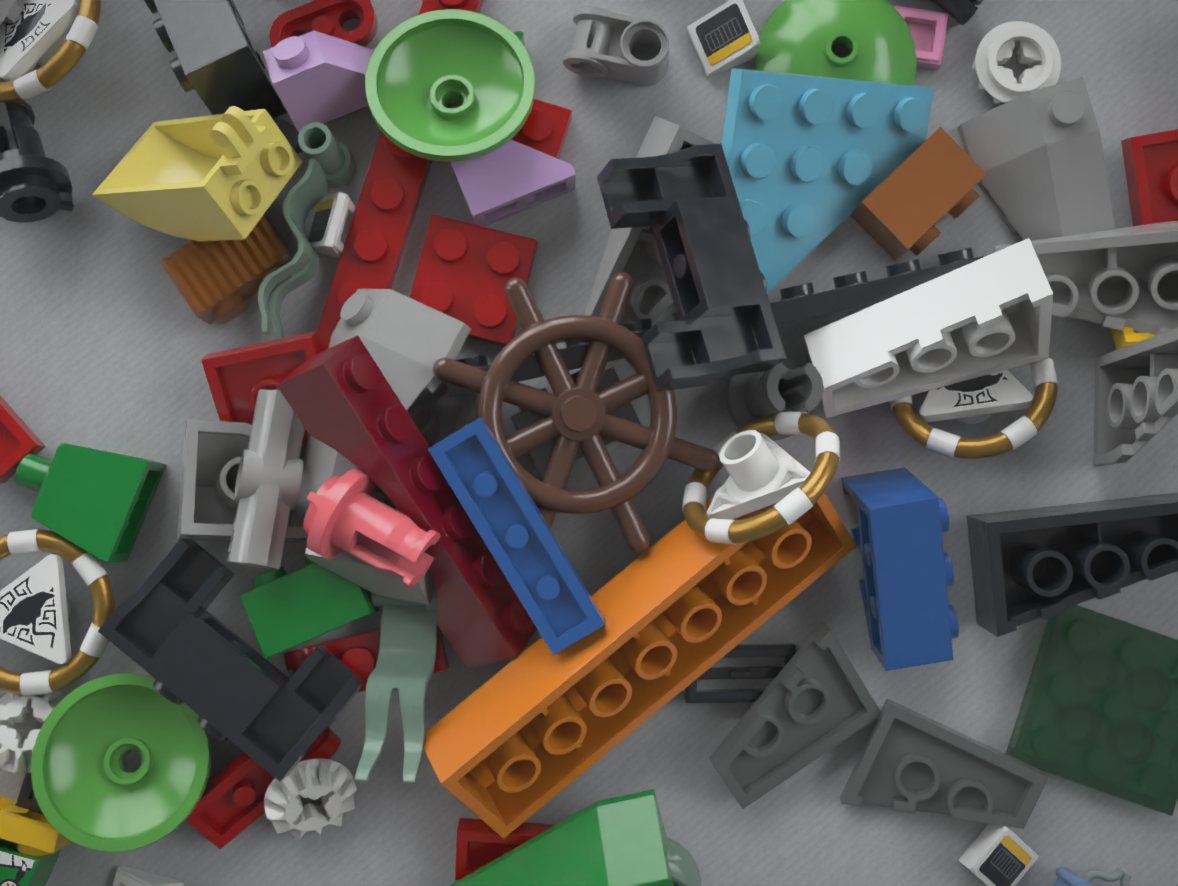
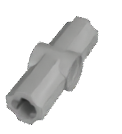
M260 389L257 395L248 450H243L236 479L234 500L238 501L235 522H233L232 526L233 531L228 548L229 555L227 563L271 570L280 569L290 510H294L299 496L303 474V460L299 459L305 433V427L283 394L277 389Z

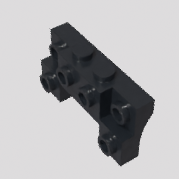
M722 144L695 145L677 152L652 157L610 159L598 174L597 180L611 229L652 226L678 316V321L656 323L641 336L656 392L707 386L718 377L769 371L786 359L767 296L766 280L756 260L750 240V228L743 217Z
M181 538L139 588L114 610L98 632L156 679L153 686L163 697L179 705L184 702L201 717L198 719V723L209 735L223 742L229 739L277 780L282 781L296 767L324 730L331 726L366 681L324 646L316 647L291 678L287 677L206 610L235 574L193 539Z

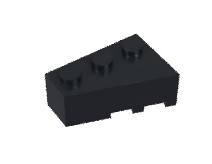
M144 0L153 14L159 12L161 18L154 20L153 25L169 53L176 52L177 58L169 62L177 80L186 93L195 89L212 115L224 114L231 106H236L243 111L266 109L269 115L274 118L287 113L279 95L264 72L266 67L259 53L254 50L243 26L244 22L233 0Z

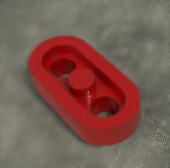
M314 0L279 15L270 29V43L272 47H275L280 41L288 37H299L311 31H317L361 46H367L376 35L378 20L369 0ZM355 18L360 20L359 26L351 31L342 29L343 24L348 19Z

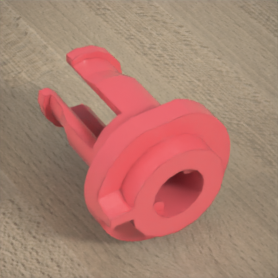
M354 468L342 476L334 475L320 487L316 494L312 491L309 493L307 499L311 503L303 523V530L308 534L307 548L327 560L333 559L343 550L377 570L393 572L402 577L403 584L408 587L415 586L425 575L434 560V557L428 555L425 551L430 545H435L441 537L440 533L434 530L427 532L419 528L407 515L373 498L375 483L363 471Z

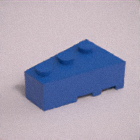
M905 467L842 477L844 495L850 494L856 501L859 527L851 528L850 532L855 544L861 545L864 579L859 580L872 651L886 671L953 660L952 639L958 638L959 626L953 606L948 605L947 586H952L954 583V571L950 556L943 549L942 533L949 530V515L944 500L934 494Z

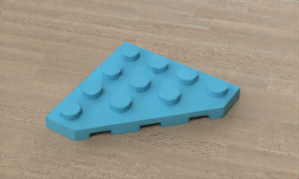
M731 68L722 148L743 217L750 228V240L759 269L766 280L767 293L925 142L935 88Z

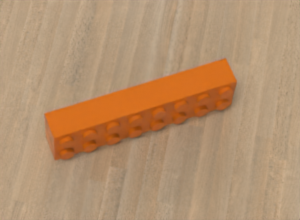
M824 493L810 510L789 526L787 525L763 538L736 545L709 542L696 534L690 528L686 519H684L591 596L605 618L604 626L554 655L543 637H540L518 655L517 658L507 664L425 732L424 751L440 783L504 839L857 546L827 495ZM712 496L708 501H706L705 511H707V509L711 505L714 496ZM776 504L767 506L765 508L756 510L754 512L745 514L732 520H743L754 517L773 508V506Z

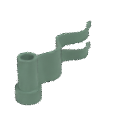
M320 122L309 123L299 132L298 143L308 157V168L303 178L289 190L283 202L284 217L298 239V251L291 262L267 275L258 290L257 300L262 315L261 330L267 335L270 334L272 325L271 312L276 329L275 340L285 336L280 318L281 303L289 292L310 281L319 269L317 252L305 236V220L309 212L324 198L328 187L338 188L346 185L353 178L356 171V162L349 149L342 142L336 140L329 128ZM292 276L291 278H289L288 280H286L285 282L276 287L273 295L271 296L269 312L268 301L270 292L273 290L277 283Z
M436 590L430 605L372 593L373 606L375 608H383L380 648L376 668L371 672L366 686L365 742L357 767L355 782H368L370 774L381 755L388 730L390 702L393 690L399 691L404 733L403 784H416L424 749L425 691L427 682L433 673L436 660L438 627Z

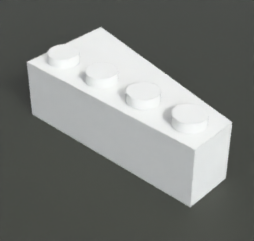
M1030 238L805 334L804 338L809 361L822 376L824 389L821 402L826 418L1048 359L1053 292Z

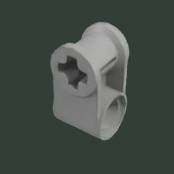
M581 6L575 10L573 21L577 27L571 51L566 52L563 59V65L569 71L585 77L607 78L638 86H651L665 77L669 65V36L666 29L660 23L651 19L616 14L593 6ZM649 46L654 48L659 54L651 60L641 61L636 59L632 52L636 48Z

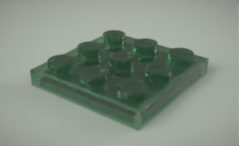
M1079 605L1066 608L1065 613L1049 618L1005 754L1047 773L1173 816L1178 800V640Z

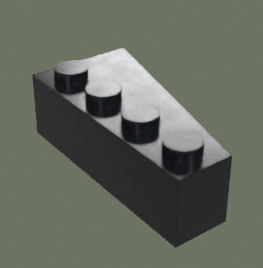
M1178 492L967 515L976 621L979 626L997 637L1016 631L1017 626L1039 618L1046 620L1065 613L1066 608L1093 598L1100 600L1120 593L1121 588L1142 580L1152 581L1178 571Z

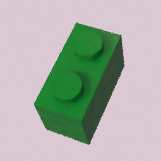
M304 556L307 564L306 567L288 575L284 566L280 567L279 570L263 573L252 579L255 589L241 594L239 597L263 656L267 659L380 611L379 608H375L372 604V592Z

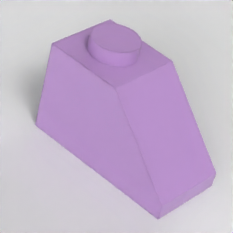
M311 31L299 37L294 36L283 39L275 47L263 51L272 84L298 133L309 123L320 122L325 124L368 106L365 91V75L374 49L324 33Z
M513 140L508 141L505 145L487 155L466 161L450 162L475 225L483 227L576 190V174L572 164Z

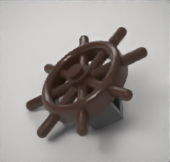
M619 272L612 277L599 317L568 315L547 320L543 319L525 281L517 277L511 278L506 282L504 292L523 331L500 351L488 372L447 357H442L435 361L433 373L439 380L480 394L478 418L482 416L550 529L556 512L590 514L610 509L629 548L635 552H642L648 548L650 537L631 499L653 481L667 459L705 472H711L719 466V455L712 449L675 437L677 406L674 390L656 392L642 339L634 332L620 325L634 286L633 278L628 273ZM570 341L589 342L581 370L570 375L556 344ZM611 351L626 360L635 370L636 374L620 381L614 367L605 370ZM535 354L554 394L548 393L546 387L539 390L513 381L511 378L517 369L529 357ZM646 394L650 407L649 427L641 425L631 404V401ZM503 402L517 406L520 409V412L512 415L510 418L517 432L506 437L502 426ZM614 441L642 450L635 462L622 475H619L606 448V445ZM528 453L538 476L543 477V480L540 481L528 473L516 458ZM585 456L599 487L587 490H565L564 488L573 462ZM445 478V479H444L445 483L450 487L449 483L447 482V480H446V478Z

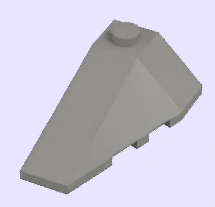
M357 289L356 293L348 298L341 309V319L331 335L329 348L358 335L407 411L425 387L434 393L442 383V380L436 378L433 373L435 361L442 357L455 360L471 329L465 323L392 289ZM308 433L302 459L303 474L296 506L292 511L305 516L311 503L307 499L311 491L316 494L320 487L334 475L342 476L351 469H361L335 449Z
M1178 328L1095 358L1093 465L1107 466L1126 463L1178 415Z

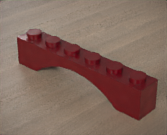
M357 335L308 358L276 384V386L309 435L335 449L360 468L389 497L399 512L410 517L419 528L427 532L434 530L440 533L441 537L435 545H430L425 553L434 557L430 570L433 575L438 602L437 624L464 665L469 668L517 658L537 628L452 488L445 483L444 475L428 451L430 446L359 336Z

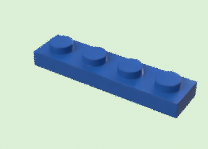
M479 417L428 448L431 456L552 654L558 653L604 626L605 618L483 417Z

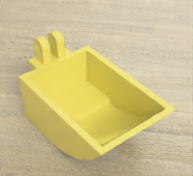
M231 106L224 114L153 122L92 195L124 216L146 227L171 236L195 241L243 240L247 238L302 164V160L266 109L243 111L236 106Z

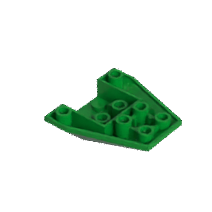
M651 789L597 801L450 886H674L668 865V840L655 791Z

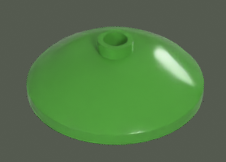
M785 0L771 14L759 37L760 48L758 54L755 55L754 70L903 85L914 84L917 66L915 43L907 23L896 8L887 0ZM835 44H843L849 49L850 55L845 58L837 57L832 52L831 47Z
M445 9L414 16L396 26L380 41L367 66L365 91L369 109L375 123L392 143L406 152L424 159L458 162L487 155L505 145L519 132L526 122L534 103L535 74L527 49L520 39L506 26L480 13L459 9ZM450 103H459L462 105L457 108H446V106Z
M120 673L91 680L65 696L48 715L38 733L31 759V780L35 798L48 822L61 835L77 845L102 852H124L148 846L163 839L177 829L189 817L202 797L211 766L209 734L199 725L198 719L201 717L184 702L179 705L167 700L154 688L153 683L156 680L154 677L142 674ZM135 750L141 756V765L135 772H130L125 766V758L129 752Z

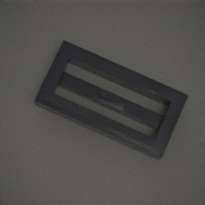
M793 643L739 644L722 658L784 656L785 666L796 653V645ZM784 666L710 667L685 688V703L755 702L766 688L697 690V680L775 678Z

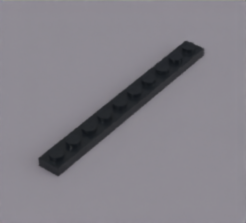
M966 248L939 254L940 266L921 270L919 259L885 266L887 277L868 281L866 271L834 277L835 289L818 293L814 292L813 282L780 289L782 300L772 302L770 306L776 325L878 303L986 256L973 258L972 248ZM672 313L674 321H678L677 313ZM651 318L620 325L641 338L652 327ZM565 342L566 348L558 350L568 371L581 368L589 342ZM611 351L608 362L623 358ZM487 354L456 360L487 372L491 366L488 363ZM535 354L529 357L517 369L511 380L520 382L545 376ZM446 382L449 397L474 392Z

